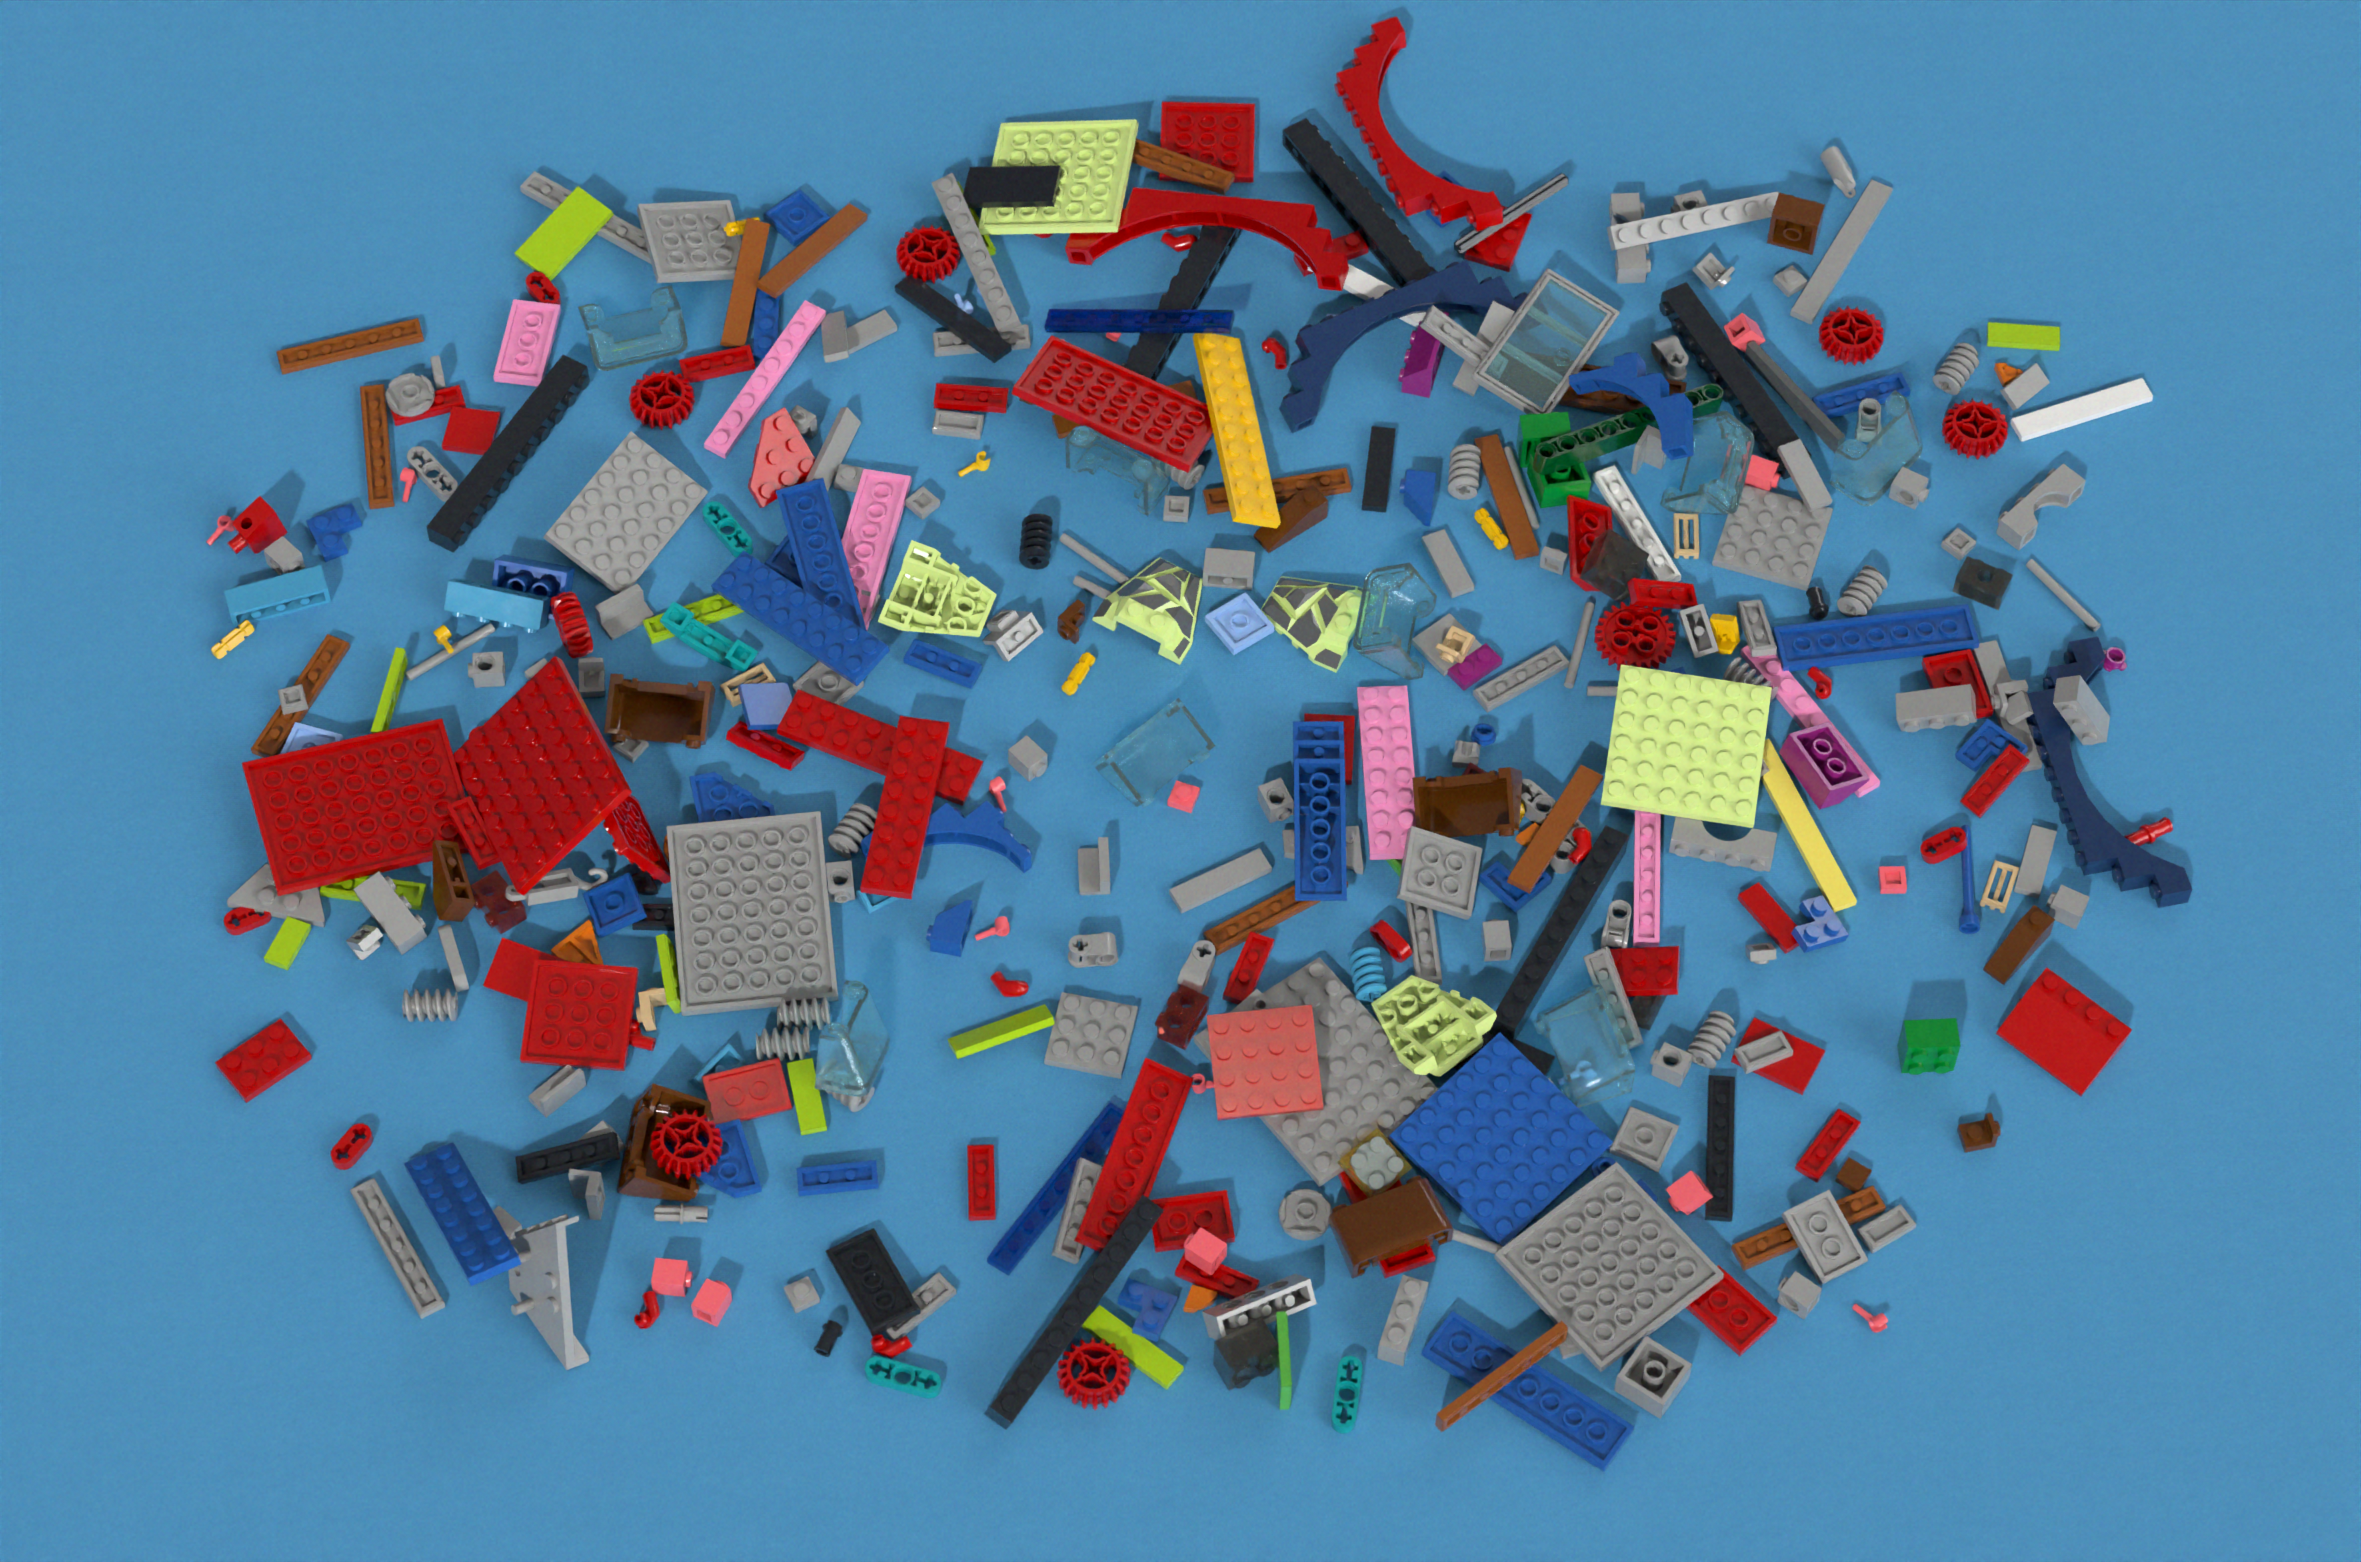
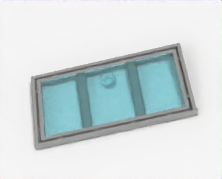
M1547 268L1470 378L1526 414L1551 413L1570 387L1569 375L1578 374L1582 370L1620 312Z

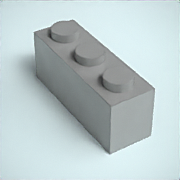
M2081 675L2057 678L2053 704L2083 745L2107 742L2110 716Z
M1971 684L1895 694L1896 719L1901 731L1916 732L1919 729H1941L1944 726L1950 725L1966 726L1969 723L1977 722L1976 699Z
M378 871L353 890L360 902L401 955H403L427 938L424 928L427 926L418 914L413 916L409 911L412 906L405 896L399 897L394 890L397 887L389 876L384 878Z
M1406 1275L1402 1276L1379 1342L1377 1359L1404 1366L1427 1299L1429 1282Z

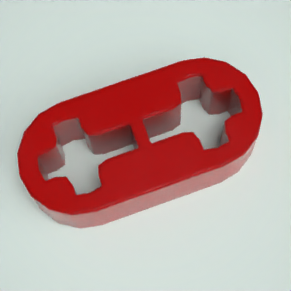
M532 272L527 275L526 288L536 302L561 305L559 291L542 272ZM545 295H547L550 299L554 300L550 301L549 299H545Z
M1951 827L1926 839L1920 846L1923 860L1928 864H1936L1963 851L1968 842L1966 833L1962 828ZM1955 837L1957 840L1959 839V841L1955 843V841L1951 839ZM1933 849L1937 852L1932 854V852H1928V850Z
M239 907L228 912L224 916L223 921L225 929L229 934L241 935L267 924L272 919L270 912L264 911L263 916H259L255 913V909ZM237 919L240 925L235 927L232 920Z
M1379 920L1370 927V933L1375 941L1397 962L1402 963L1412 955L1409 944L1387 922Z
M362 1123L353 1125L332 1148L331 1159L337 1169H350L371 1146L373 1136L371 1129L367 1125ZM363 1134H365L364 1140L362 1138H359L356 1141V1135L362 1136ZM346 1153L348 1154V1158H347V1159H346V1158H341V1159L339 1160V1157H338L339 1154H341V1155H345Z

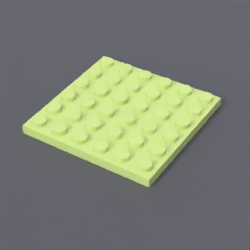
M1137 119L1001 123L991 167L1061 166L1062 173L1054 207L982 208L978 226L980 234L1118 232L1139 126Z
M1621 664L1601 805L1753 828L1772 687Z

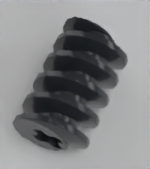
M1032 514L1025 517L1022 521L1019 561L1029 569H1043L1050 564L1048 559L1050 558L1051 526L1053 525V519L1050 516Z

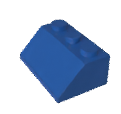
M503 554L495 559L492 585L552 598L559 593L572 591L575 567ZM550 605L548 619L554 620L553 612L551 610L552 607Z

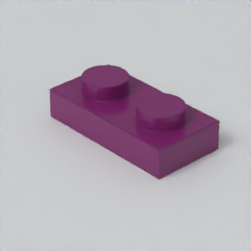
M1485 643L1466 656L1461 664L1456 663L1449 668L1448 676L1465 691L1501 666L1502 658Z

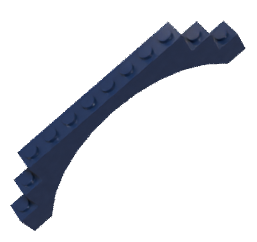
M1467 260L1461 263L1456 261L1449 264L1445 270L1440 272L1435 270L1428 273L1424 279L1419 281L1414 279L1407 282L1403 288L1398 290L1395 288L1390 289L1382 297L1377 299L1374 297L1369 298L1362 305L1356 308L1353 306L1348 307L1335 317L1332 315L1327 316L1314 326L1311 324L1306 325L1299 330L1295 340L1303 358L1292 362L1287 374L1296 392H1291L1283 397L1279 410L1292 433L1313 425L1318 414L1322 389L1332 368L1344 352L1362 336L1388 321L1410 314L1427 312L1432 305L1440 311L1466 312L1486 317L1492 302L1495 301L1516 312L1528 294L1523 292L1513 299L1501 275L1496 278L1488 277L1479 283ZM1538 297L1532 307L1548 316ZM1526 315L1516 330L1525 333L1542 324Z
M2098 637L2070 641L2067 652L2064 653L2065 664L2048 667L2046 677L2043 678L2044 690L2027 693L2034 713L2027 717L2032 738L2035 739L2038 755L2044 764L2045 779L2047 782L2050 781L2052 786L2053 801L2058 803L2060 808V821L2067 828L2068 843L2074 847L2076 865L2081 867L2084 876L2112 871L2113 881L2118 883L2121 892L2149 887L2150 896L2156 900L2158 908L2188 903L2192 887L2185 868L2148 853L2119 833L2103 818L2088 798L2076 774L2070 749V726L2053 704L2057 678L2081 675L2089 686L2102 671L2106 656Z

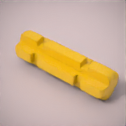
M752 217V218H750V219H754V220L760 221L759 217ZM746 219L728 222L723 230L729 237L743 234Z
M1485 508L1477 510L1474 518L1478 524H1482L1480 527L1489 539L1494 541V546L1498 550L1506 548L1509 540L1505 534H1501L1502 530L1494 519L1488 517L1490 515Z
M244 620L238 625V629L234 628L220 640L221 643L217 642L211 647V652L217 659L223 658L227 654V650L230 652L245 639L244 636L248 637L254 632V626L248 620Z
M1086 652L1082 654L1079 663H1076L1067 677L1068 681H1065L1062 685V691L1067 695L1075 694L1078 684L1082 683L1090 670L1089 667L1093 666L1095 657L1091 653Z

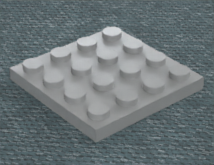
M730 200L638 204L637 213L657 283L734 279L741 237L740 235L729 237L723 230L728 222L736 221Z
M1738 483L1712 565L1807 591L1828 529L1833 508L1822 507L1809 512L1803 500Z

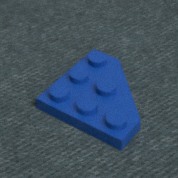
M716 772L689 776L698 823L776 816L774 805L757 799L751 792L737 784L733 785L725 781L723 776Z
M740 1119L717 1124L715 1128H719L721 1131L720 1137L723 1140V1146H721L722 1154L720 1157H717L716 1166L710 1165L709 1173L701 1170L699 1178L695 1173H692L691 1176L734 1198L762 1192L760 1180ZM699 1135L698 1140L702 1142V1146L707 1148L708 1143L706 1139ZM666 1141L665 1146L667 1150L673 1154L674 1147L671 1146L670 1142Z

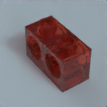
M497 870L470 885L476 903L474 907L477 910L482 909L485 913L484 918L491 928L495 927L500 934L527 919L524 904L520 900L510 901L506 898V888L509 885ZM488 893H494L491 896H485ZM502 911H508L507 913L499 914Z
M1181 984L1178 991L1172 992L1167 1002L1168 1008L1165 1013L1161 1012L1155 1026L1157 1027V1038L1186 1050L1209 1010V997ZM1189 1004L1192 1007L1185 1008L1182 1005ZM1171 1025H1179L1180 1027H1178V1028H1172V1027H1170V1026H1171Z

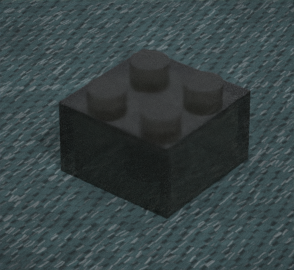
M1609 528L1594 539L1579 578L1620 603L1630 596L1627 582L1632 578H1641L1649 553Z
M1263 1318L1214 1341L1213 1365L1227 1389L1230 1391L1234 1388H1243L1252 1379L1271 1374L1277 1367L1278 1343Z

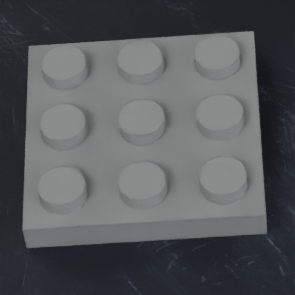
M1411 826L1407 832L1396 898L1468 920L1472 915L1482 848Z
M1062 992L1044 1064L1122 1079L1138 1014V1006Z

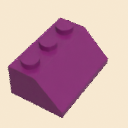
M1420 321L1417 331H1412L1410 338L1412 348L1406 350L1404 363H1407L1406 368H1401L1398 382H1402L1401 392L1430 398L1445 345L1420 327L1422 322Z
M1829 722L1790 733L1779 751L1819 810L1841 803L1870 779Z

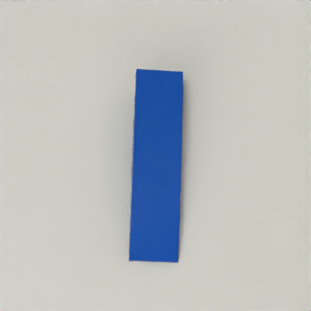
M1293 721L1295 901H1347L1344 722Z

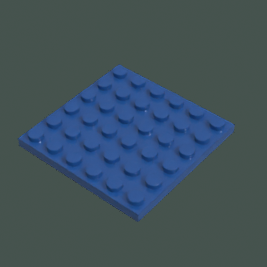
M1500 1032L1397 1127L1388 1138L1494 1243L1500 1244L1503 1247L1516 1238L1614 1143Z

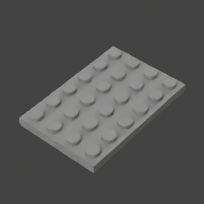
M630 431L543 538L617 595L635 584L704 499L708 491Z

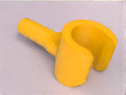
M979 452L974 463L958 471L959 477L976 469L986 471L991 460L983 461L986 458V452Z
M441 625L433 633L437 637V643L444 645L447 652L452 653L454 649L448 642L452 635L445 625Z

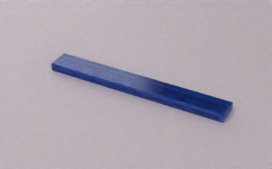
M1049 309L1044 328L1046 333L1231 334L1235 313L1234 310Z
M1111 1102L1108 1103L987 1257L988 1264L1007 1276L1012 1273L1065 1205L1077 1160L1081 1157L1096 1164L1099 1162L1112 1143L1124 1110Z

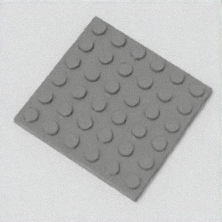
M1617 1162L1494 1254V1259L1555 1324L1561 1321L1564 1322L1568 1327L1567 1337L1600 1372L1639 1344L1645 1336L1648 1337L1712 1288L1724 1276V1273Z

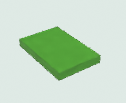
M1286 1311L1276 1312L1275 1324L1279 1410L1290 1408L1292 1392L1288 1317Z

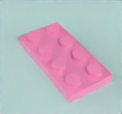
M513 299L493 375L494 382L536 387L545 377L561 314L560 305Z

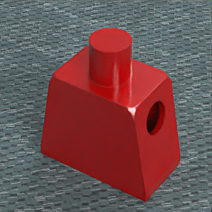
M259 496L232 522L237 535L227 544L235 554H238L246 546L254 554H258L288 532L276 512Z

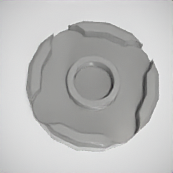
M415 373L399 375L389 383V388L385 394L388 406L394 413L409 417L420 415L427 411L434 403L435 398L432 382L423 375L421 377L415 376Z
M1298 1189L1291 1192V1195L1281 1201L1278 1212L1279 1223L1284 1232L1292 1238L1303 1241L1314 1240L1322 1236L1330 1226L1328 1217L1332 1214L1331 1205L1328 1200L1326 1201L1318 1191L1311 1189Z

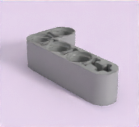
M1522 779L1521 802L1525 809L1524 816L1532 823L1536 822L1541 827L1557 801L1530 779ZM1579 820L1576 821L1550 862L1551 869L1558 874L1568 873L1576 866L1568 858V855L1577 847V841L1574 840L1572 833L1578 827L1588 829Z

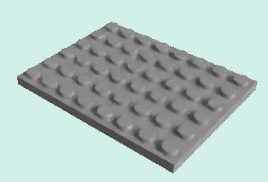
M820 811L667 826L682 1016L777 1007L782 998L785 999L787 1006L790 1005L792 998H795L797 1005L801 1003L804 997L808 1004L811 1003L813 997H816L818 1003L822 1002L823 997H826L828 1002L838 1001Z
M1319 957L1263 992V994L1279 1006V1008L1312 1005L1323 1110L1259 1116V1118L1320 1187L1351 1167L1350 1158L1360 1146L1370 1142L1372 1138L1381 1137L1385 1143L1389 1142V1135L1428 1100L1438 1088L1426 1075L1414 1074L1398 1060L1382 1026ZM1207 1028L1194 1036V1043L1211 1061Z

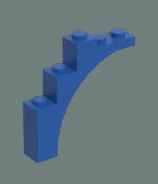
M1627 352L1621 356L1614 357V366H1603L1600 369L1581 371L1578 374L1569 375V385L1578 395L1605 390L1623 393L1639 400L1651 409L1656 418L1661 434L1662 451L1670 460L1694 456L1693 404L1684 393H1673L1669 396V383L1660 372L1648 373L1646 375V363L1637 352Z
M987 800L965 818L959 809H953L948 803H945L930 815L924 847L940 844L972 845L1007 857L1023 873L1032 867V853L1025 844L1017 842L1011 831L1004 828V813L999 807H993ZM873 832L861 840L862 854L866 858Z

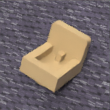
M1451 626L1443 643H1437L1435 648L1440 654L1439 657L1451 664L1456 661L1461 664L1471 648L1475 637L1466 631Z
M649 988L646 991L638 992L640 1007H636L638 1022H643L646 1032L656 1030L654 1007L668 1005L664 988Z

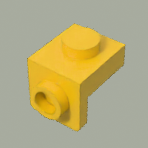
M1713 613L1709 620L1719 649L1715 653L1722 655L1731 654L1740 642L1737 618L1733 615Z

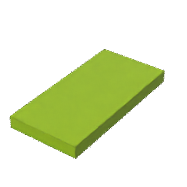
M577 186L514 254L534 271L542 272L552 281L614 214L609 208Z

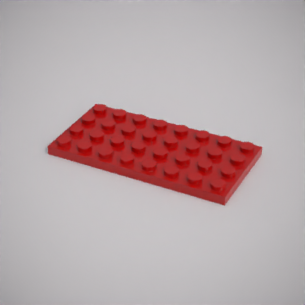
M1053 335L1046 341L1012 390L1013 395L1187 473H1189L1214 436L1207 404Z

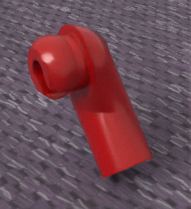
M1165 232L1161 237V242L1177 252L1189 250L1192 243L1198 241L1197 237L1193 234L1175 237L1171 233Z
M1271 337L1263 341L1261 345L1263 351L1266 353L1272 351L1275 355L1276 369H1285L1287 367L1286 349L1275 338Z
M1813 666L1808 671L1807 676L1816 682V696L1820 699H1826L1832 693V680L1819 668Z
M1578 827L1572 833L1574 840L1577 841V847L1568 855V858L1575 865L1579 864L1592 849L1591 833L1584 827Z
M1000 971L995 972L990 978L1004 997H1020L1025 995L1029 989L1025 981L1007 980Z
M632 1019L629 1044L633 1047L653 1051L656 1039L643 1036L639 1028V1022L636 1019Z
M648 1291L642 1295L645 1310L640 1312V1315L636 1314L634 1317L635 1324L641 1329L650 1328L660 1316V1309L654 1291Z
M877 1334L871 1339L872 1349L877 1354L888 1358H893L913 1347L907 1335L894 1342L884 1338L881 1334Z

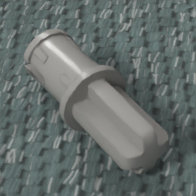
M681 1203V1206L657 1205L654 1208V1219L656 1221H680V1224H683V1222L707 1223L708 1206H684V1203Z

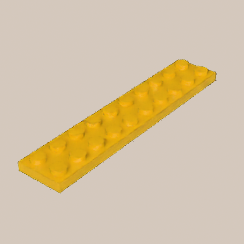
M1196 331L1193 335V342L1232 521L1277 529L1281 521L1240 339Z

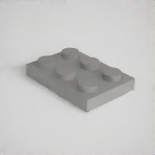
M1830 1190L1781 1214L1820 1286L1868 1261Z

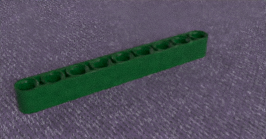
M1706 384L1683 392L1693 404V423L1718 414L1723 397V390L1720 386ZM1644 406L1547 440L1536 447L1533 469L1541 475H1548L1636 444L1648 425L1659 429L1658 423L1651 409Z

